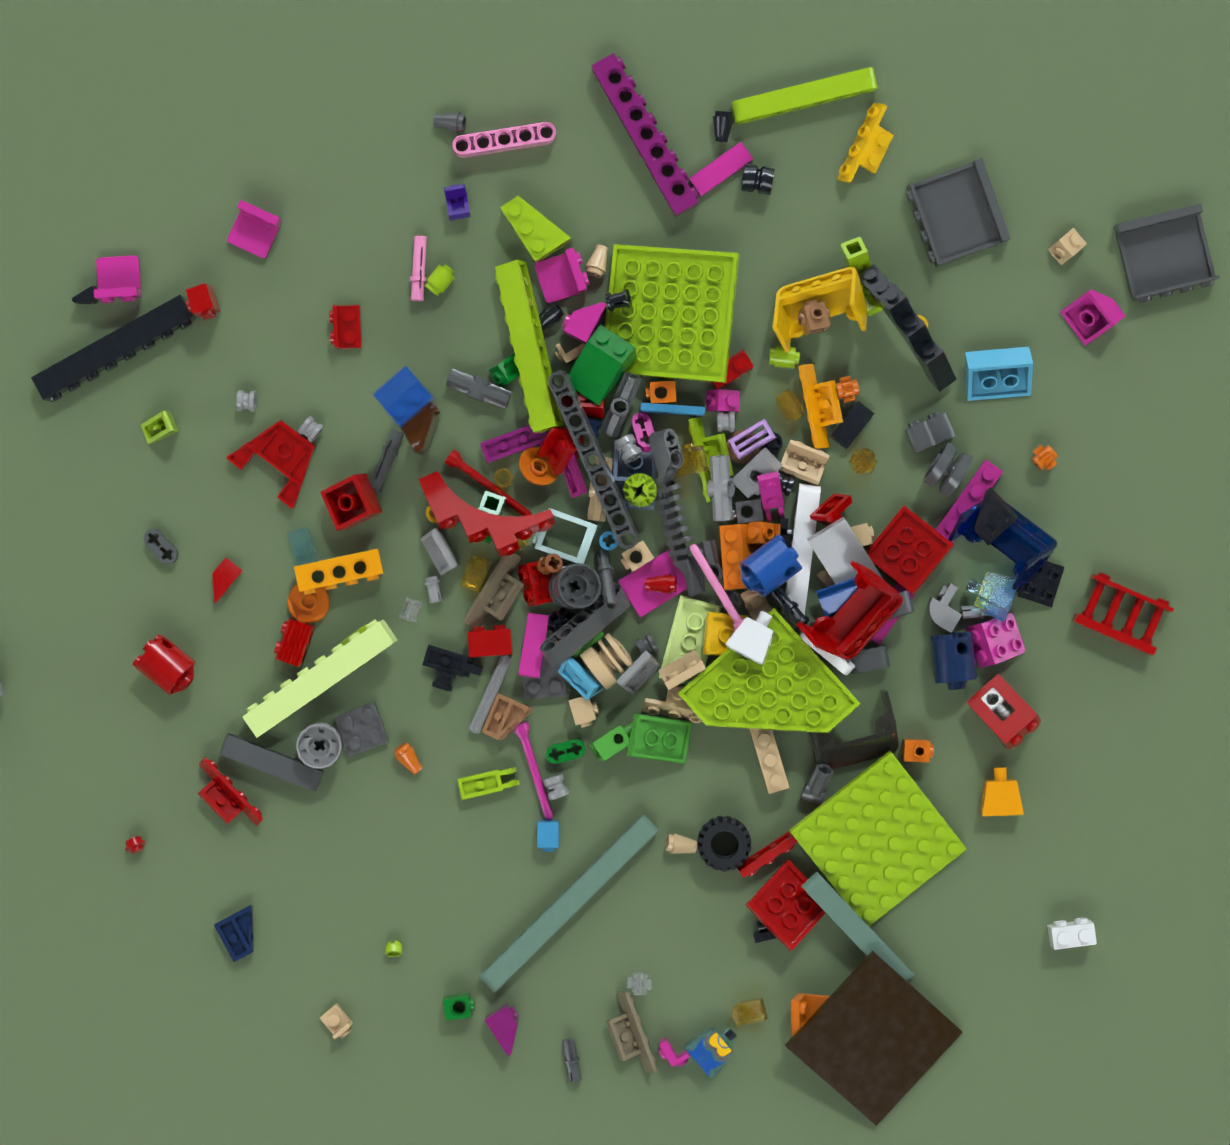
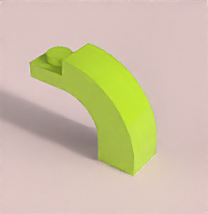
M860 236L840 244L846 267H854L859 275L871 266L868 251ZM861 284L868 316L883 311Z

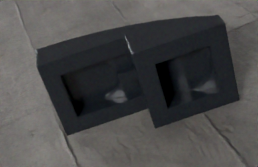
M857 401L830 437L847 450L875 413Z

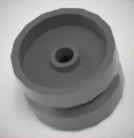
M949 442L937 453L923 479L925 484L934 487L943 478L939 486V492L947 497L953 494L973 461V457L965 452L959 454L955 461H953L957 454V447Z

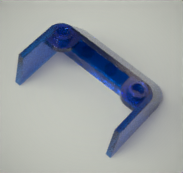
M982 501L961 513L948 538L950 542L961 535L972 543L982 541L981 537L974 531ZM1006 503L1019 518L994 540L991 545L1016 563L1013 567V573L1017 579L1012 586V589L1016 590L1035 576L1057 547V541Z

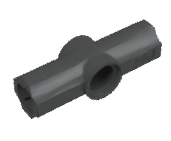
M455 369L451 370L446 382V386L463 392L468 397L481 402L486 401L506 409L512 394L511 391L495 386L488 380L477 376H470Z
M629 372L624 373L601 428L604 434L618 437L642 381L638 375ZM617 401H623V402H625L626 408H624V409L619 408V407L616 405V402H617Z

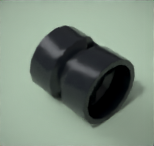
M745 163L741 191L753 192L756 189L759 194L771 195L775 168L763 166L761 169H758L757 165Z

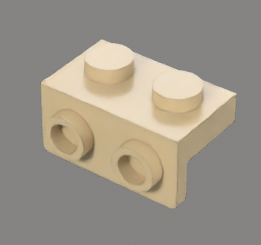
M790 440L781 460L783 466L779 470L818 486L830 455L820 449L806 446L800 441Z

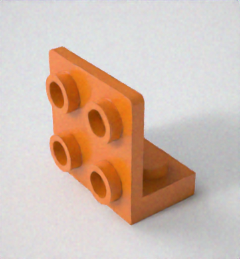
M798 993L791 1000L792 1037L830 996Z

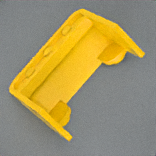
M854 267L843 268L785 285L776 293L773 329L785 353L790 352L791 338H798L804 335L803 326H800L798 322V311L808 301L824 302L825 307L830 311V317L846 313L849 320L858 321L861 330L866 331L868 309L860 278Z

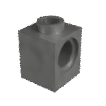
M760 499L734 503L732 520H737V524L763 520ZM743 506L751 507L753 513L750 518H744L741 515V508Z

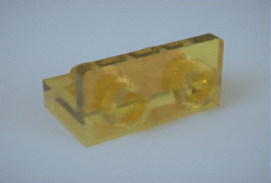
M694 443L682 445L681 451L684 462L682 467L678 469L675 478L709 471L703 445L695 446Z

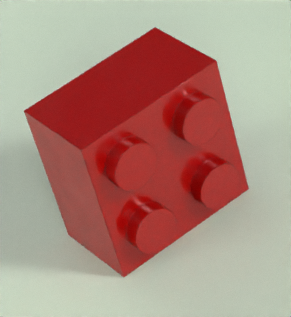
M366 473L354 474L320 492L336 531L348 530L383 512Z

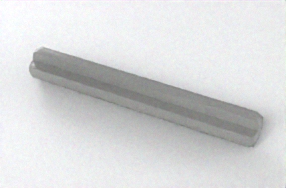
M501 655L469 727V730L473 733L479 734L512 661V658L508 655Z

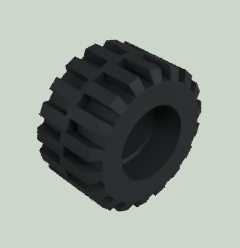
M717 816V818H712L708 823H705L701 831H699L697 840L698 851L702 860L708 866L713 867L714 870L727 872V870L731 869L732 871L736 867L742 866L743 862L748 859L749 852H751V838L744 824L738 819L731 818V816ZM722 831L732 833L737 840V847L734 852L725 856L718 855L712 848L713 837Z

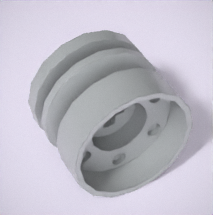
M315 723L309 725L300 733L297 739L296 750L299 758L305 765L311 768L322 769L329 767L338 759L342 752L343 742L340 733L335 727L327 723ZM316 740L318 742L324 740L325 749L320 748L316 750V743L314 742Z

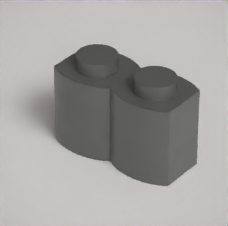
M937 411L927 415L929 420L922 423L920 419L908 423L909 428L905 429V433L914 453L955 437L946 412L940 414Z

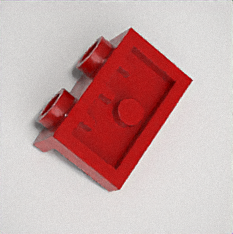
M332 305L333 310H329V321L333 323L334 331L330 332L331 344H334L336 349L362 348L360 305Z
M551 428L537 451L538 457H548L553 474L563 473L577 449L568 428Z
M537 561L519 565L518 577L524 584L523 598L528 607L552 602L548 585L553 573L543 575L537 569Z

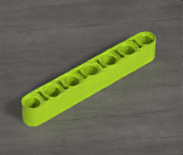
M869 67L742 98L730 104L735 124H743L869 93L879 88L874 68Z

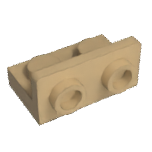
M692 650L659 669V674L668 690L706 668L697 652Z

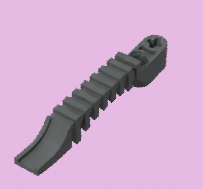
M671 428L653 432L649 436V444L658 472V477L653 479L655 484H657L658 500H656V504L660 506L658 512L659 516L663 518L661 524L665 526L664 536H667L668 541L666 544L671 550L669 556L673 558V564L684 575L689 597L706 591L703 571L694 556L688 557V553L691 551L690 546H686L685 542L693 540L692 534L683 536L682 532L689 530L688 524L680 525V521L685 520L684 514L678 515L677 511L682 510L683 507L682 504H675V500L681 499L680 493L673 495L672 492L681 488L680 483H676L674 478L678 469L683 465V454L676 432Z
M886 645L862 649L854 658L850 659L855 665L850 674L890 667ZM810 647L813 650V652L822 660V656L818 652H816L812 647Z

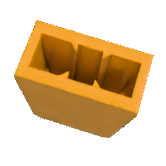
M994 767V780H984L980 814L982 816L1024 815L1017 780L1007 779V767Z

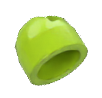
M390 940L386 945L385 955L389 957L402 956V944L398 940H395L394 943Z

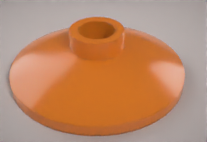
M539 447L526 449L519 458V469L522 475L529 482L536 485L544 486L553 483L559 474H553L548 457L537 456Z

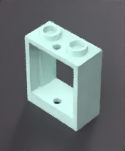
M549 508L554 516L588 528L577 557L543 546L547 531L536 532L532 542L536 544L535 549L549 554H557L561 558L574 563L584 564L598 525Z

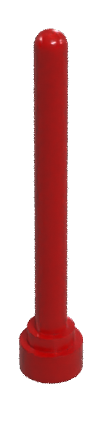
M455 449L445 460L444 463L450 468L452 466L455 469L458 467L491 493L505 497L504 503L520 515H532L531 511L462 461L461 454Z

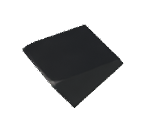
M94 285L74 296L72 302L76 304H97L98 300L94 298V289H97V287Z

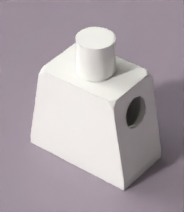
M761 611L756 621L746 617L727 641V648L763 666L774 636V631L767 628L772 616Z

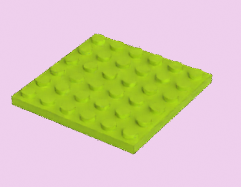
M614 244L609 292L615 294L628 289L631 295L632 307L617 308L613 312H610L607 307L605 328L633 345L636 349L637 358L626 372L640 376L726 383L739 253Z
M891 751L883 755L789 830L845 902L868 926L872 925L967 850Z

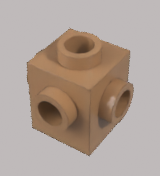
M808 301L798 311V322L800 326H803L805 336L825 332L831 326L829 321L830 311L825 307L824 302Z

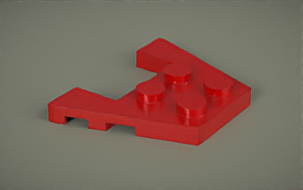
M280 420L256 438L244 444L240 449L228 455L226 459L240 470H243L254 454H258L290 479L277 498L293 509L316 446Z

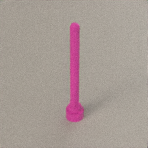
M523 721L513 732L517 734V737H520L544 817L549 821L552 820L553 814L528 734H530L529 722Z

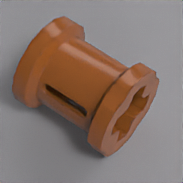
M554 553L542 556L537 561V569L543 575L558 572L563 565L561 557Z

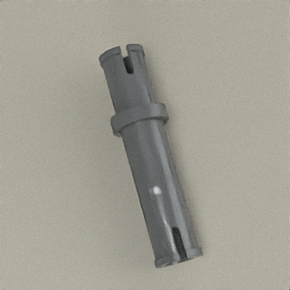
M392 428L386 446L383 445L382 456L370 482L373 490L381 493L395 456H398V448L404 436L403 432Z
M600 550L596 553L598 561L597 574L601 580L604 608L606 610H614V607H618L613 582L614 568L613 566L611 567L609 551Z

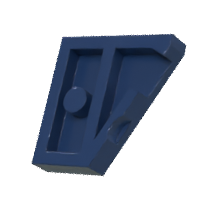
M252 905L214 924L233 962L254 951Z

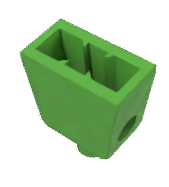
M632 722L623 728L621 725H617L588 743V746L599 762L606 761L628 746ZM616 735L619 737L618 743H615L613 740Z

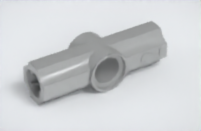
M729 455L710 456L711 479L708 481L707 491L708 495L712 498L713 521L732 520V497L735 492V484L733 479L730 478Z

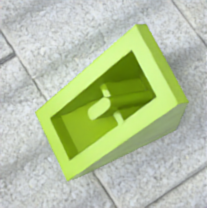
M166 410L140 424L148 444L179 432L172 413Z

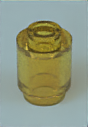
M788 389L775 398L777 407L787 421L791 419L794 422L803 416L801 411L805 408L794 392L791 393Z

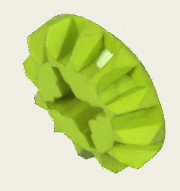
M643 473L631 475L624 484L625 499L631 505L638 506L639 508L650 505L657 495V486L654 480ZM644 484L642 491L645 493V495L640 494L636 497L637 490L634 488H638L639 486Z

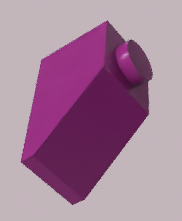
M508 1003L485 1018V1022L507 1056L512 1053L519 1022L517 1019L519 1017L518 1012L513 1006L509 1007Z

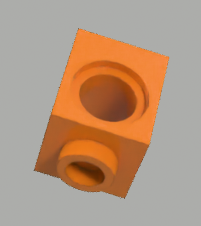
M675 381L650 382V387H646V400H650V403H676ZM658 387L666 389L667 395L665 398L659 399L655 396L654 392Z

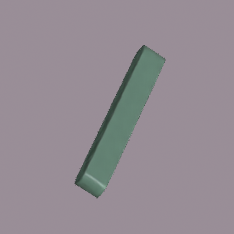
M817 871L801 885L810 897L867 956L873 950L907 982L915 976Z

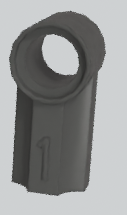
M823 763L816 765L809 782L806 781L800 799L817 806L822 804L826 795V788L834 772L830 766Z

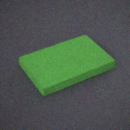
M634 713L627 756L685 764L693 722Z

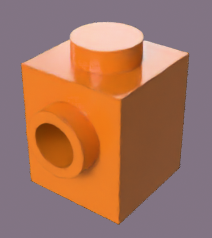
M903 738V761L930 762V757L933 758L934 745H931L930 740Z

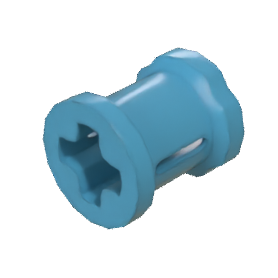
M607 531L600 536L599 543L603 549L613 550L617 547L618 542L613 532ZM608 535H612V539L615 540V544H611L610 547H606V543L603 542V538H607Z

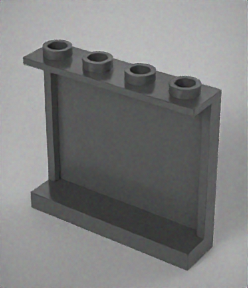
M983 158L925 180L909 183L907 186V199L909 202H913L915 208L913 210L916 223L920 222L922 228L920 235L923 243L927 242L929 247L927 255L930 263L934 262L935 267L1011 239Z
M1201 203L1119 223L1114 226L1132 301L1139 300V303L1152 300L1151 296L1158 294L1160 298L1173 295L1172 291L1179 289L1181 293L1191 291L1193 286L1201 284V288L1214 285L1215 280L1220 278L1219 275H1215L1200 214L1203 212Z

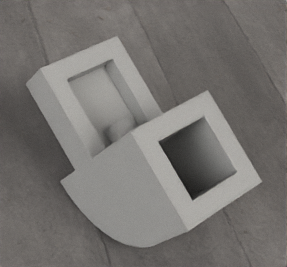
M951 583L941 587L937 594L940 597L939 600L930 597L927 605L928 615L932 622L949 633L953 632L962 616L959 612L948 607L958 589L957 586Z

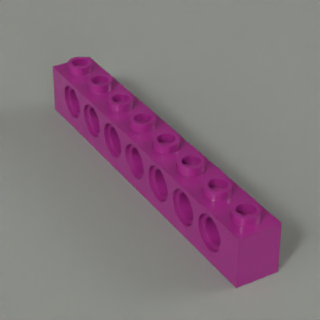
M613 53L593 64L591 67L594 75L675 218L697 206V199L700 197L696 189L689 187L687 180H689L688 175L683 168L679 169L676 164L679 160L675 152L668 150L666 136L662 131L658 132L655 127L657 121L652 112L647 113L644 107L647 103L642 94L637 95L634 90L636 84L631 75L627 77L623 69L626 66L621 57L616 58ZM617 74L621 77V81L613 84L609 81L610 76ZM622 93H629L632 98L629 102H622L619 97ZM638 111L642 114V118L634 121L630 118V114ZM643 130H650L653 136L646 140L640 134ZM659 148L663 151V155L660 158H654L651 155V151ZM664 167H671L674 173L672 176L666 177L661 171ZM680 185L684 188V193L682 195H675L672 192V188Z

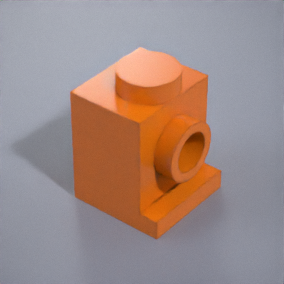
M748 522L747 544L763 546L778 534L780 535L781 524Z

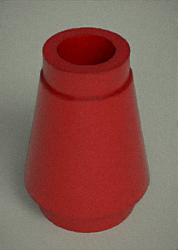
M669 573L646 578V591L665 594L677 592L676 575Z

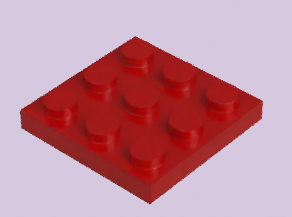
M903 506L866 552L877 567L914 595L955 545L906 506Z
M788 859L745 906L789 951H792L826 912L801 887L808 879Z

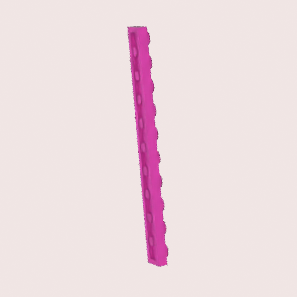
M984 460L935 530L953 543L983 501L985 492L994 486L1003 471L988 460ZM898 582L893 587L898 593L908 591ZM909 592L910 598L912 600L915 594L913 595ZM899 617L887 620L871 640L880 645Z

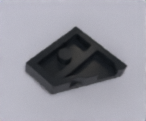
M992 487L985 492L974 531L988 546L1019 518Z

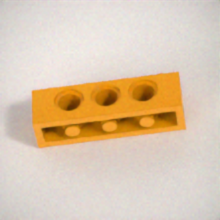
M378 549L294 566L299 592L303 591L304 595L316 593V588L325 587V591L338 588L337 584L346 582V586L358 584V579L365 577L367 581L380 579L379 574H383ZM356 562H363L366 565V570L363 574H358L354 571ZM336 566L344 568L345 575L343 578L338 579L334 577L333 569ZM314 571H321L324 574V580L321 583H315L312 580V573Z

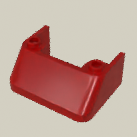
M852 561L850 564L857 571L854 583L858 589L832 618L828 616L817 618L812 626L802 622L796 624L816 648L845 660L854 658L903 602L902 596L870 568L855 561Z

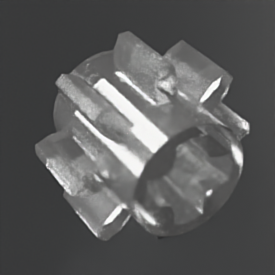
M633 971L632 977H627V988L631 989V994L647 995V990H652V978H648L647 972Z

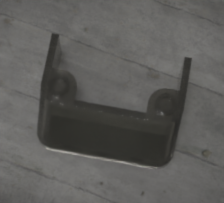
M880 690L886 713L879 715L874 722L876 734L835 745L833 736L830 733L808 732L816 765L823 763L830 766L831 770L882 757L889 751L892 753L897 751L899 747L897 726L887 690Z

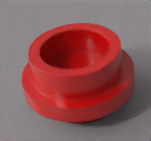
M141 836L133 837L125 842V851L131 852V854L138 853L143 850L146 842L142 840Z

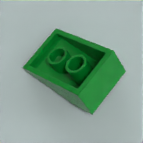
M600 325L587 341L568 374L576 392L597 406H600L637 358L636 349L633 345Z

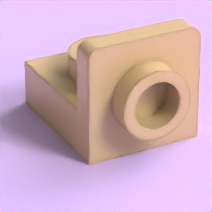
M747 590L740 594L748 613L754 621H756L761 611L768 614L772 610L766 597L757 591Z
M337 1003L320 1016L321 1021L333 1034L334 1040L338 1036L342 1039L351 1031L349 1027L353 1022Z

